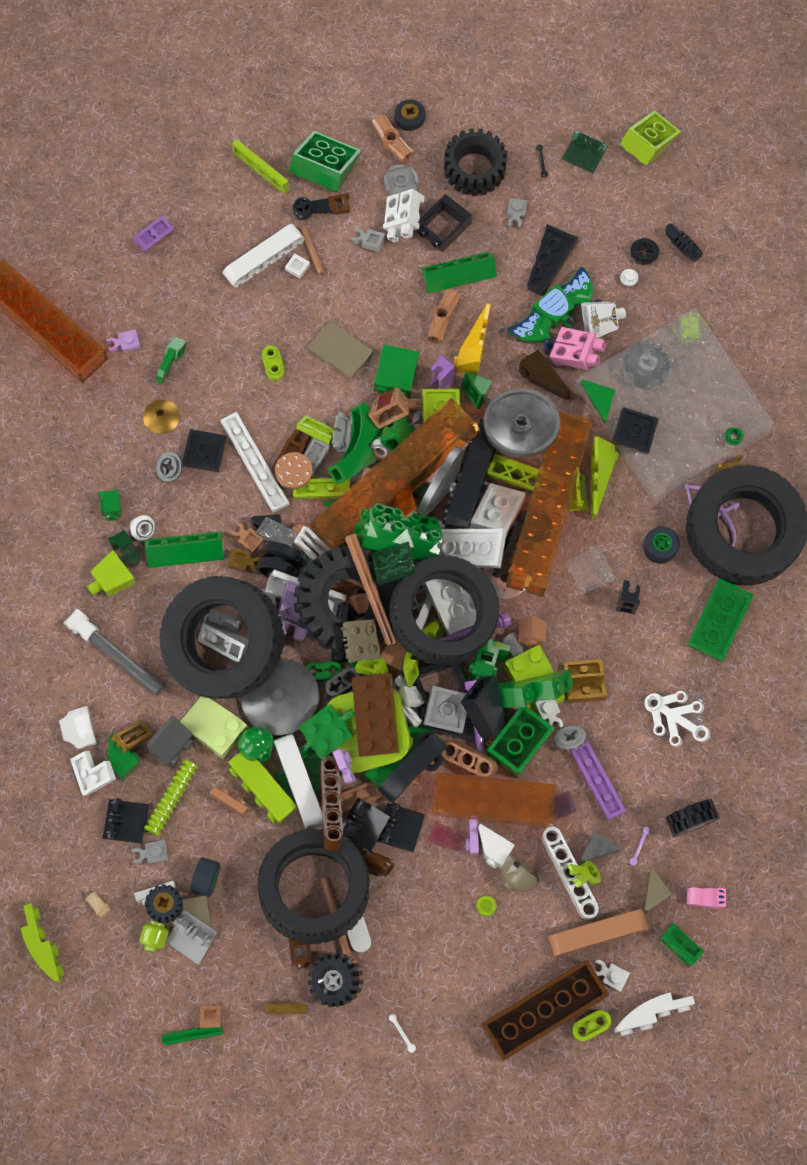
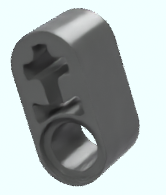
M354 668L344 669L326 683V695L329 699L332 700L353 690L352 682H347L345 677L348 675L359 677V673ZM331 687H338V692H331Z

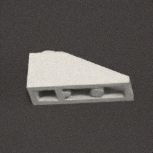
M203 623L197 641L239 662L246 652L249 639Z

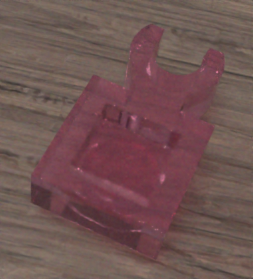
M435 822L427 841L444 849L449 844L453 850L460 852L461 848L457 847L455 842L457 840L464 842L465 838L460 835L452 836L453 829Z

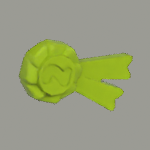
M585 861L581 866L574 864L567 866L571 875H578L572 879L576 883L577 888L586 882H589L590 885L601 882V874L597 866L591 861Z

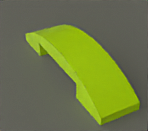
M440 619L432 622L422 630L425 634L436 640L441 639L445 634ZM408 651L404 658L403 670L407 687L411 688L419 675L417 664L420 659L417 656L411 655Z

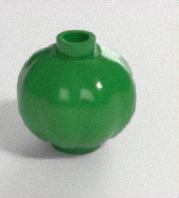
M249 727L245 729L238 740L239 752L250 761H267L275 745L271 732L263 727Z

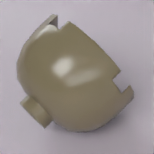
M510 853L501 867V875L505 880L504 886L512 892L514 890L519 892L530 891L542 879L537 871L533 874L529 864L516 854L512 855Z

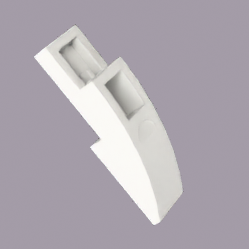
M670 992L655 997L627 1014L614 1028L615 1033L620 1032L621 1036L633 1033L632 1029L640 1027L641 1031L653 1028L652 1024L657 1023L656 1014L661 1018L671 1015L670 1011L678 1009V1013L689 1011L690 1006L695 1004L693 996L673 1000Z

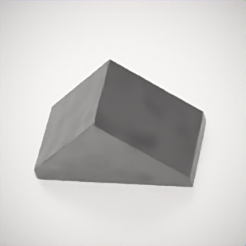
M594 832L580 862L583 864L585 861H592L618 853L621 847Z

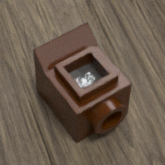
M288 939L292 966L296 965L297 969L309 967L308 963H313L310 943L303 944L296 942L295 939Z

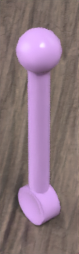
M649 827L643 828L642 838L633 858L629 861L632 866L638 863L637 857L646 836L651 832Z

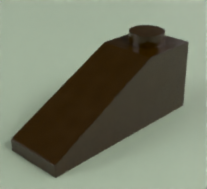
M536 350L520 361L519 373L523 378H527L529 382L565 400L569 399L570 389L539 350Z

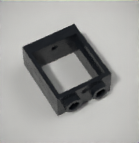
M444 194L417 222L419 223V229L416 231L420 237L428 239L435 249L439 248L444 252L471 225L472 214L448 195ZM443 210L460 223L444 240L426 227Z
M460 663L453 665L432 664L418 669L419 675L412 686H417L424 700L420 707L427 708L428 705L420 678L450 668L459 692L467 694L468 691L465 690L464 683L466 679Z

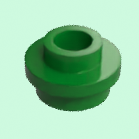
M737 427L728 428L724 435L726 442L733 446L740 444L743 440L741 429ZM731 434H734L736 439H732Z

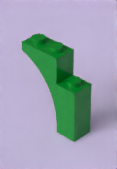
M365 402L350 409L352 417L350 443L343 456L335 464L327 468L336 485L347 481L377 461L373 450L368 444L380 437L382 430L381 428L378 429L368 416L370 408Z
M562 669L537 678L498 683L502 707H526L533 701L556 700L573 688V678L570 675L569 669Z

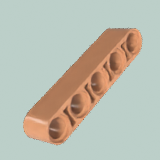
M638 909L548 936L553 955L557 957L560 954L571 953L580 948L598 945L600 942L604 943L615 940L620 936L625 937L638 931L642 932L649 929L643 909Z

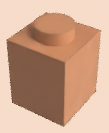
M535 616L520 620L518 642L526 645L527 648H533L546 643V621Z

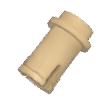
M96 892L91 893L85 899L95 910L97 917L104 918L111 911L109 904H105Z

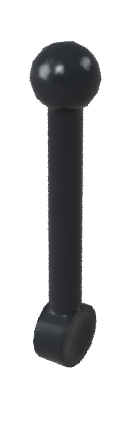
M538 144L536 149L540 157L541 177L546 178L548 172L545 171L543 146Z

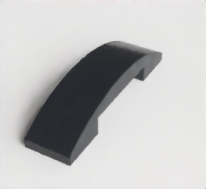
M433 733L391 773L378 788V791L392 804L448 746Z

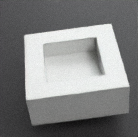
M294 254L285 266V271L301 279L309 268L310 262Z

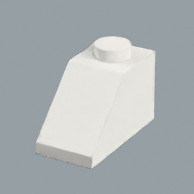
M480 824L478 835L483 856L487 859L486 863L493 868H497V866L501 868L515 845Z

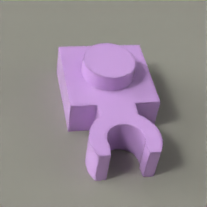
M136 329L119 333V339L108 338L106 340L107 344H115L113 347L108 348L110 353L116 352L119 348H122L123 352L141 348Z
M345 749L333 751L345 783L355 782L356 779L350 764L352 763V758L349 752H346Z
M469 819V838H466V851H470V856H478L477 819Z

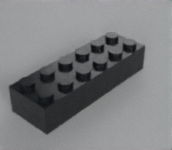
M480 419L478 425L473 427L471 441L469 440L467 444L466 455L463 456L460 472H458L455 479L457 485L453 492L450 493L449 504L445 507L442 522L445 525V529L470 528L471 520L487 478L488 469L496 451L485 435L483 419Z

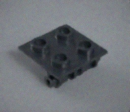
M358 797L343 823V836L371 852L390 816Z
M120 798L109 799L102 839L142 844L149 804L122 801Z
M387 803L384 813L390 816V819L377 841L414 853L425 814L400 807L401 805L398 803Z

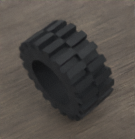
M471 128L468 133H465L464 130L461 131L459 137L454 135L452 142L449 141L447 149H445L444 170L446 179L449 178L448 183L451 186L455 184V190L458 192L460 189H463V194L468 195V192H472V196H477V192L486 195L488 189L490 192L494 191L495 185L499 187L501 180L505 176L507 150H504V143H499L500 138L497 135L493 138L492 132L487 131V134H484L483 129L478 128V132H474V128ZM468 154H481L491 162L492 167L485 174L470 175L463 172L458 163L461 158Z

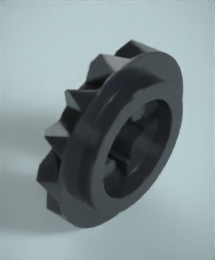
M648 238L636 240L630 249L631 257H633L635 263L639 262L642 266L644 264L650 265L657 260L659 255L658 245ZM644 247H646V252H648L645 257L640 252L643 251Z

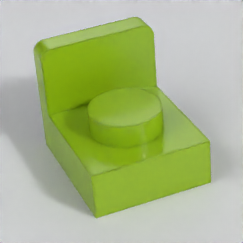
M384 658L361 660L355 666L357 673L368 676L388 673Z

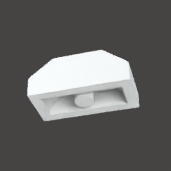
M87 706L68 711L67 715L59 720L64 741L74 744L77 749L97 744Z

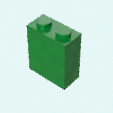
M383 344L374 382V391L382 395L390 389L398 387L405 397L410 398L419 361V351Z

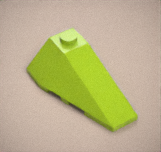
M594 437L590 451L591 521L596 519L614 464L618 463V451H615V444L600 437Z

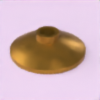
M160 399L151 402L145 408L143 421L150 431L157 434H165L176 428L180 421V412L173 402ZM163 412L164 415L158 416V413Z

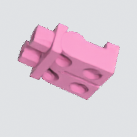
M561 327L550 359L553 365L557 367L565 365L588 371L589 367H598L600 357L595 354V351L603 352L606 343L603 339L597 338L595 333Z

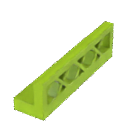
M494 454L487 472V476L555 500L559 499L566 480L560 476ZM493 468H496V469H499V470H502V471H505V472L498 474V473H496V472H493ZM511 474L522 478L519 480H515L512 478ZM528 480L539 483L540 485L532 486L530 485ZM547 487L556 489L557 493L549 492Z

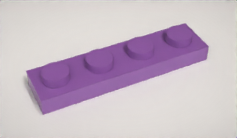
M585 742L583 746H578L577 750L571 749L570 752L607 821L625 813L626 810L589 742Z

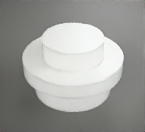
M632 269L624 270L620 276V280L625 286H634L639 278L637 272Z

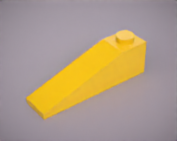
M486 304L460 348L459 356H455L454 366L457 367V374L464 375L465 372H471L478 375L490 304Z

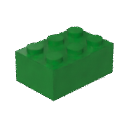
M520 707L487 749L486 755L494 758L501 767L518 779L551 736L555 727L528 707Z

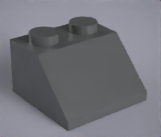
M171 715L146 746L155 758L169 768L171 765L175 766L181 759L180 754L184 750L187 751L194 743V736L175 716Z

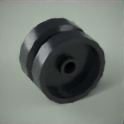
M265 542L261 551L263 557L258 560L256 566L257 572L269 578L270 574L276 570L297 578L299 574L297 568L302 565L304 554L300 550L284 543Z

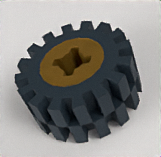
M162 884V886L157 885L155 889L149 891V895H146V911L155 922L158 921L161 924L163 922L170 923L172 920L175 921L177 916H180L181 910H183V899L176 888H173L171 885L166 886L165 884Z

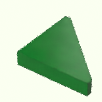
M582 379L580 384L587 392L588 398L598 411L602 422L606 423L615 389Z

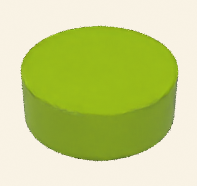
M491 896L480 897L476 904L478 913L485 917L493 915L497 908L496 901Z

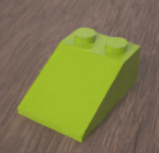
M654 110L628 129L620 145L647 166L672 143L681 131Z
M540 645L506 661L504 664V670L511 682L554 673ZM563 694L555 701L558 705L565 701L566 698ZM533 702L526 706L539 715Z

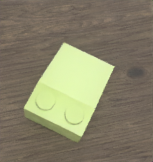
M203 696L198 699L180 721L193 734L194 738L223 760L236 746L242 732L248 728L247 724L210 698Z

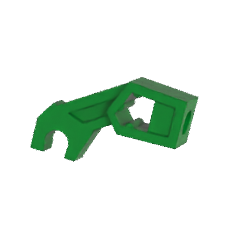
M174 337L167 345L165 357L156 374V382L164 383V378L169 376L173 362H178L184 354L186 341Z

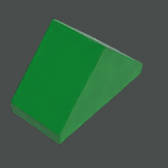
M465 372L461 388L476 409H480L489 394L493 381L471 372Z

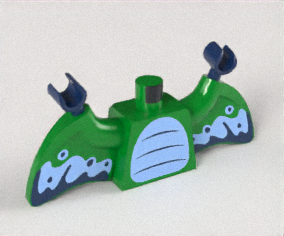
M580 267L568 283L562 286L559 284L554 286L533 304L532 311L527 318L508 328V334L529 343L545 342L544 353L548 355V349H553L555 344L553 341H550L549 331L551 327L556 329L563 323L567 328L571 329L576 324V320L571 317L575 307L586 302H602L600 299L592 301L593 284L586 269Z

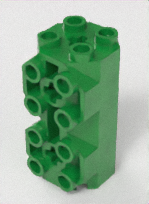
M376 503L370 509L363 508L360 520L355 523L353 533L356 534L361 548L387 555L410 547L413 562L416 563L424 558L439 555L440 549L437 548V545L442 543L443 539L442 528L439 526V521L436 518L426 517L417 513H412L410 517L405 518L403 511L399 508H392L380 503Z

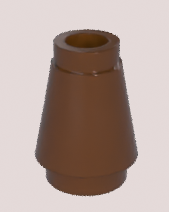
M367 851L363 858L379 876L387 877L394 867V863L391 862L390 858L372 851Z

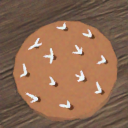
M290 452L283 455L277 461L275 476L283 487L300 489L305 487L311 480L312 464L305 455L298 452Z

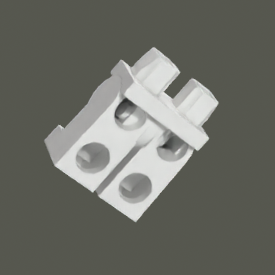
M414 189L401 192V194L398 193L387 197L383 229L388 231V240L398 242L400 236L407 239L411 238L413 230L419 229V223H417L420 219L419 207L420 204L424 203L425 196Z

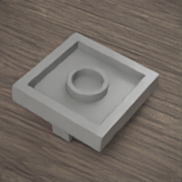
M432 686L423 724L463 733L467 713L461 704V700L466 693Z

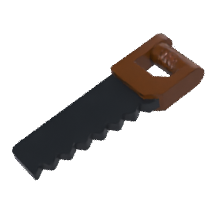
M349 194L328 196L326 199L311 201L313 213L327 214L329 212L334 215L349 213ZM335 201H341L342 208L337 207Z

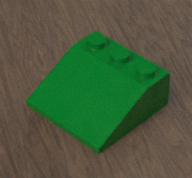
M313 130L292 154L289 172L298 177L305 178L314 184L324 186L331 191L338 192L345 183L361 150Z

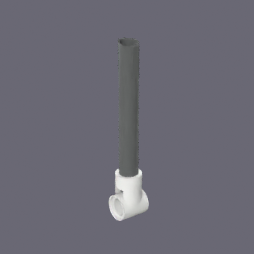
M76 609L64 622V625L69 630L72 629V632L76 635L80 634L87 642L91 641L152 693L158 695L163 690L164 685L104 637L99 632V628L90 623L89 618L80 610Z

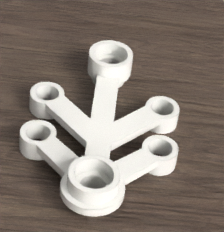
M678 691L676 694L664 697L657 693H652L646 697L645 707L649 712H652L654 721L653 731L656 735L664 736L667 732L666 727L662 725L660 713L662 712L667 716L670 732L669 742L671 745L679 747L683 742L681 736L678 735L676 722L691 731L693 737L699 742H706L710 738L708 728L702 725L696 726L681 716L692 712L696 714L702 713L704 705L701 702L694 701L690 705L670 709L665 705L673 702L683 704L687 702L688 695L683 691ZM680 694H684L683 700H679ZM657 700V706L653 707L652 702ZM700 704V709L695 711V705ZM659 727L663 728L661 733H657ZM705 731V737L701 738L700 733ZM678 737V743L674 744L673 739Z

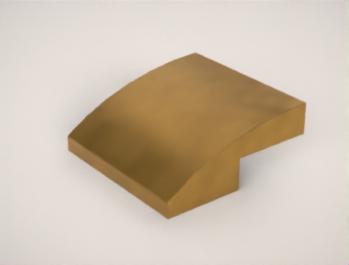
M602 659L563 662V668L569 669L570 675L573 678V688L566 692L568 703L607 700Z

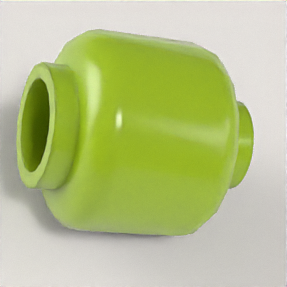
M150 921L149 924L143 925L139 941L142 945H145V950L156 952L157 948L163 949L165 947L169 930L165 928L166 924Z

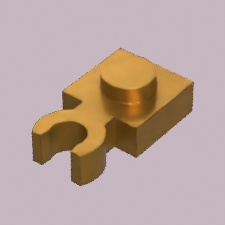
M233 548L228 567L247 572V569L251 568L253 572L259 573L256 570L255 564L258 563L260 557L251 558V552Z

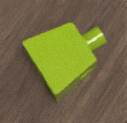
M112 550L92 569L91 574L95 581L88 585L87 588L93 596L103 590L110 597L136 584V581Z

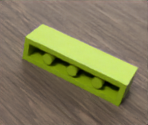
M239 752L228 762L231 767L228 769L235 779L239 777L243 781L241 786L247 793L252 792L255 798L253 800L260 808L265 807L268 811L266 815L273 824L277 822L281 825L298 810L296 804L258 760H247Z

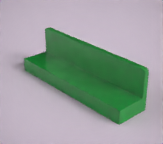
M490 251L420 268L428 293L497 277L494 256Z
M221 531L145 540V551L149 568L224 560Z

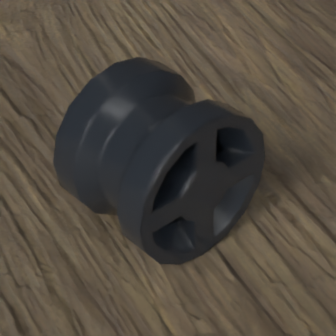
M300 197L295 200L294 210L297 218L301 220L309 219L313 213L311 201L306 197Z

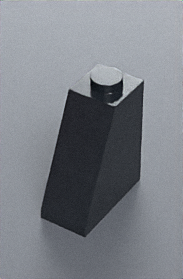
M480 676L461 700V704L481 738H497L506 725L497 678L495 676Z

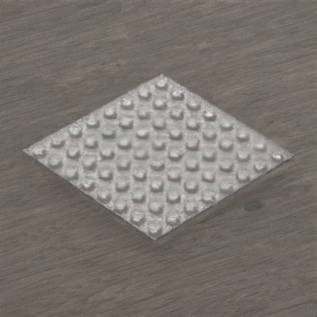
M696 307L573 381L612 441L623 407L659 418L648 454L615 444L656 505L778 429ZM582 379L615 389L606 423L602 422L598 411L594 408L587 392L580 384ZM737 427L741 429L743 440L740 444L733 446L726 442L724 435L728 428ZM731 434V438L736 439V436Z

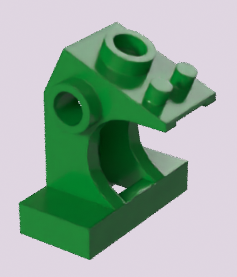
M489 640L476 653V661H471L469 671L472 672L470 681L477 680L480 676L496 677L498 667H494L496 660L505 663L511 646ZM481 656L492 659V662L482 660Z

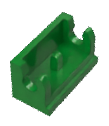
M675 923L659 938L689 968L705 952Z

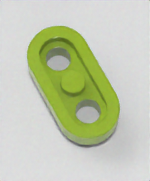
M266 346L262 350V360L266 375L270 380L278 381L284 376V366L280 351L275 346ZM277 368L278 371L273 372L272 369Z
M595 1011L573 1025L572 1035L577 1041L585 1042L607 1030L611 1025V1017L606 1011ZM598 1017L604 1020L603 1025L597 1024L596 1019ZM580 1027L585 1028V1035L579 1034L578 1029Z

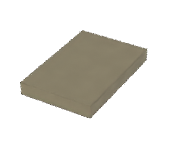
M332 321L328 322L308 346L309 351L350 380L373 355V350Z

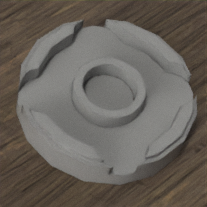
M395 165L389 168L384 176V187L390 195L401 194V192L410 189L417 190L419 185L418 174L413 168L407 167V165Z

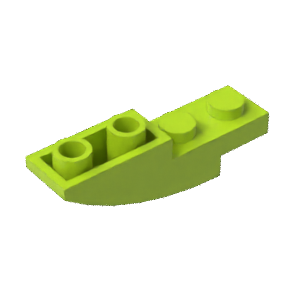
M31 903L24 905L28 926L20 929L25 944L39 967L55 982L61 983L64 970L62 965H58L56 957L59 956L58 947L56 944L53 945L50 940L43 941L46 939L44 928H40L38 920L41 919L39 908H35Z

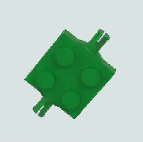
M329 704L301 725L299 729L307 742L298 748L301 751L300 753L304 755L308 750L313 749L320 759L323 760V758L329 756L333 751L354 737L347 724V721L355 716L353 710L350 708L341 715L332 704Z

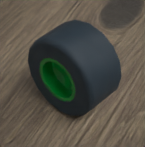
M656 527L645 538L643 544L644 553L654 563H667L675 557L678 551L679 538L670 528Z
M201 857L193 874L190 891L198 895L210 897L218 879L220 863Z

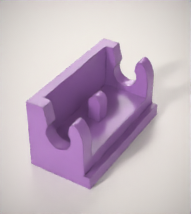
M162 215L134 236V244L137 247L140 246L142 252L146 253L148 249L172 233L174 228Z
M441 355L432 366V372L436 370V376L431 380V386L436 381H439L438 389H446L453 382L455 366Z

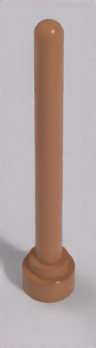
M324 876L321 878V883L331 914L338 909L329 879ZM346 935L338 938L342 954H347V957L354 959L353 963H358L357 959L351 955Z

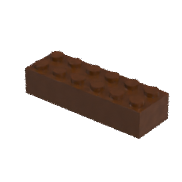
M588 959L483 1022L480 1026L501 1062L602 1001L609 996V993Z

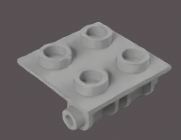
M184 909L180 917L175 919L173 923L175 926L166 943L199 965L215 938L217 931Z

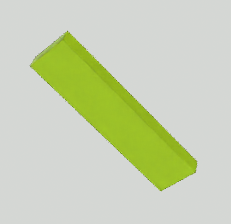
M236 139L232 142L235 155L282 193H286L289 190L287 179Z

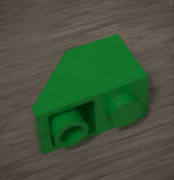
M112 733L109 736L107 761H110L115 774L124 781L141 766L138 762L140 757L133 750L123 753V748H118L117 742L111 740L114 735Z

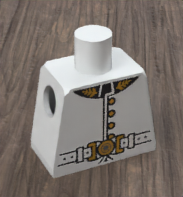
M581 303L585 332L595 333L597 338L619 328L618 320L626 318L625 309H616L615 303Z

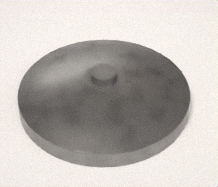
M512 389L503 392L489 403L484 414V432L488 441L495 449L511 457L528 458L542 454L554 444L559 434L560 417L557 408L549 398L537 391Z
M456 445L449 453L426 491L418 508V513L424 516L427 515L441 502L448 492H453L457 485L454 481L460 469L464 449Z
M280 659L278 666L274 669V673L260 688H256L252 693L241 697L242 708L248 721L254 727L268 729L272 736L285 737L301 731L299 727L316 715L320 702L319 687L312 673L296 661Z

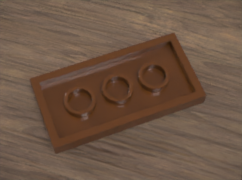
M392 673L353 677L352 687L359 757L399 753Z

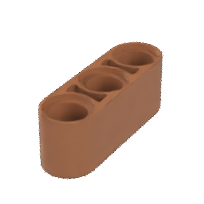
M457 740L445 743L448 746L442 753L445 759L481 777H487L497 772L498 763L494 758ZM450 745H452L455 748L454 755H452L449 751ZM467 754H470L472 756V763H469L467 761ZM485 762L490 765L489 772L484 769Z

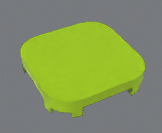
M395 689L393 690L399 753L359 757L355 716L347 721V724L354 737L338 748L349 752L352 758V763L350 764L353 774L401 762L410 753L413 746V738H411L401 695ZM353 692L337 696L327 704H332L341 715L350 708L355 713Z

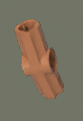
M380 114L372 120V125L383 141L384 147L390 150L402 163H407L414 155V151L399 137V132L393 128L386 115Z
M447 289L439 305L434 309V316L427 335V339L432 343H442L450 317L461 299V295L453 289Z

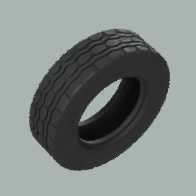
M737 465L732 468L723 469L703 484L689 506L686 517V533L688 534L687 540L689 546H691V551L695 558L698 559V562L709 573L722 580L729 581L731 584H744L746 586L755 585V583L762 584L768 582V580H773L799 557L807 540V510H805L806 506L803 499L800 498L798 491L787 479L781 477L780 474L773 470L770 471L761 466L756 467V465ZM737 498L751 499L763 505L769 511L775 523L776 533L772 546L764 551L755 553L740 551L731 546L719 530L718 512L720 506L727 501Z
M225 576L202 578L194 581V584H189L183 588V591L173 598L172 603L170 602L163 616L162 627L160 628V650L163 654L162 658L165 666L168 667L167 670L171 676L176 678L175 681L182 687H185L186 690L207 698H238L252 693L256 688H260L274 673V669L278 666L281 659L280 656L284 647L282 619L270 597L251 583ZM229 605L239 611L244 617L249 630V642L246 652L239 662L228 669L217 671L206 665L200 658L195 643L196 630L201 619L210 610L219 606Z

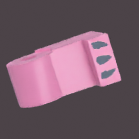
M687 888V906L724 909L726 907V889Z

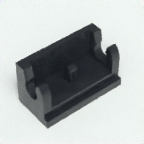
M624 580L619 591L616 611L635 615L640 604V586L637 585L636 591L631 593L629 591L630 581Z

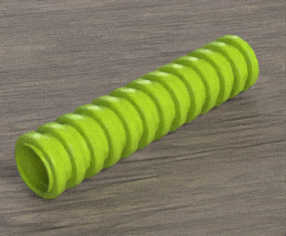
M189 760L182 761L183 765L179 766L180 770L176 771V776H173L174 780L169 783L171 786L167 787V793L164 792V798L160 799L161 803H158V808L154 809L155 813L151 815L152 819L148 820L149 824L144 827L145 830L155 836L161 835L160 831L164 830L163 826L167 825V819L171 818L169 815L173 814V808L176 809V803H179V798L183 797L182 793L186 791L185 787L189 786L188 782L192 781V776H195V770L199 769L196 764Z

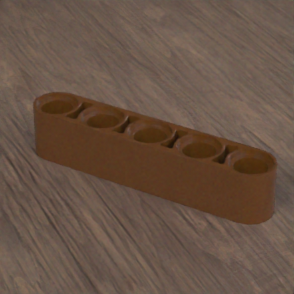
M329 756L321 761L320 792L323 845L326 850L334 852L341 848L343 824L339 767L336 759Z

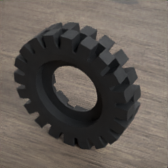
M348 546L331 549L312 560L306 566V570L301 572L297 580L299 586L295 587L294 597H297V602L294 603L295 613H299L300 619H298L301 628L307 629L308 633L306 635L312 641H318V646L325 650L332 649L334 653L340 654L346 653L345 649H348V647H344L348 642L343 641L347 637H343L341 627H343V623L350 621L341 620L333 614L329 607L328 595L332 586L342 579H353L363 585ZM361 548L390 621V599L399 580L380 584L375 558L380 556L378 554L373 556L370 550ZM369 602L366 613L355 621L375 619L378 644L384 641V638Z

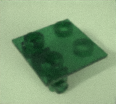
M574 131L573 139L562 160L594 174L608 145L604 141L601 142L596 140L595 137L591 138L590 135L587 136L581 133V131Z

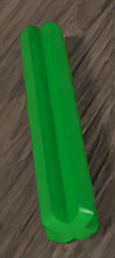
M221 1024V1027H197L162 1035V1043L166 1046L222 1035L223 1026Z

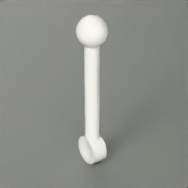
M390 1014L389 1020L394 1023L406 1042L408 1051L413 1053L416 1050L415 1045L411 1044L396 1020L397 1016Z

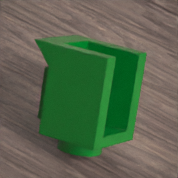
M118 490L97 492L100 499L102 516H105L107 521H114L118 517H122L121 498Z

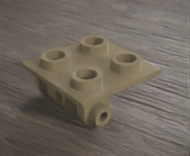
M375 619L343 623L341 629L343 630V637H347L343 641L348 642V644L344 645V647H348V649H345L348 662L380 658Z

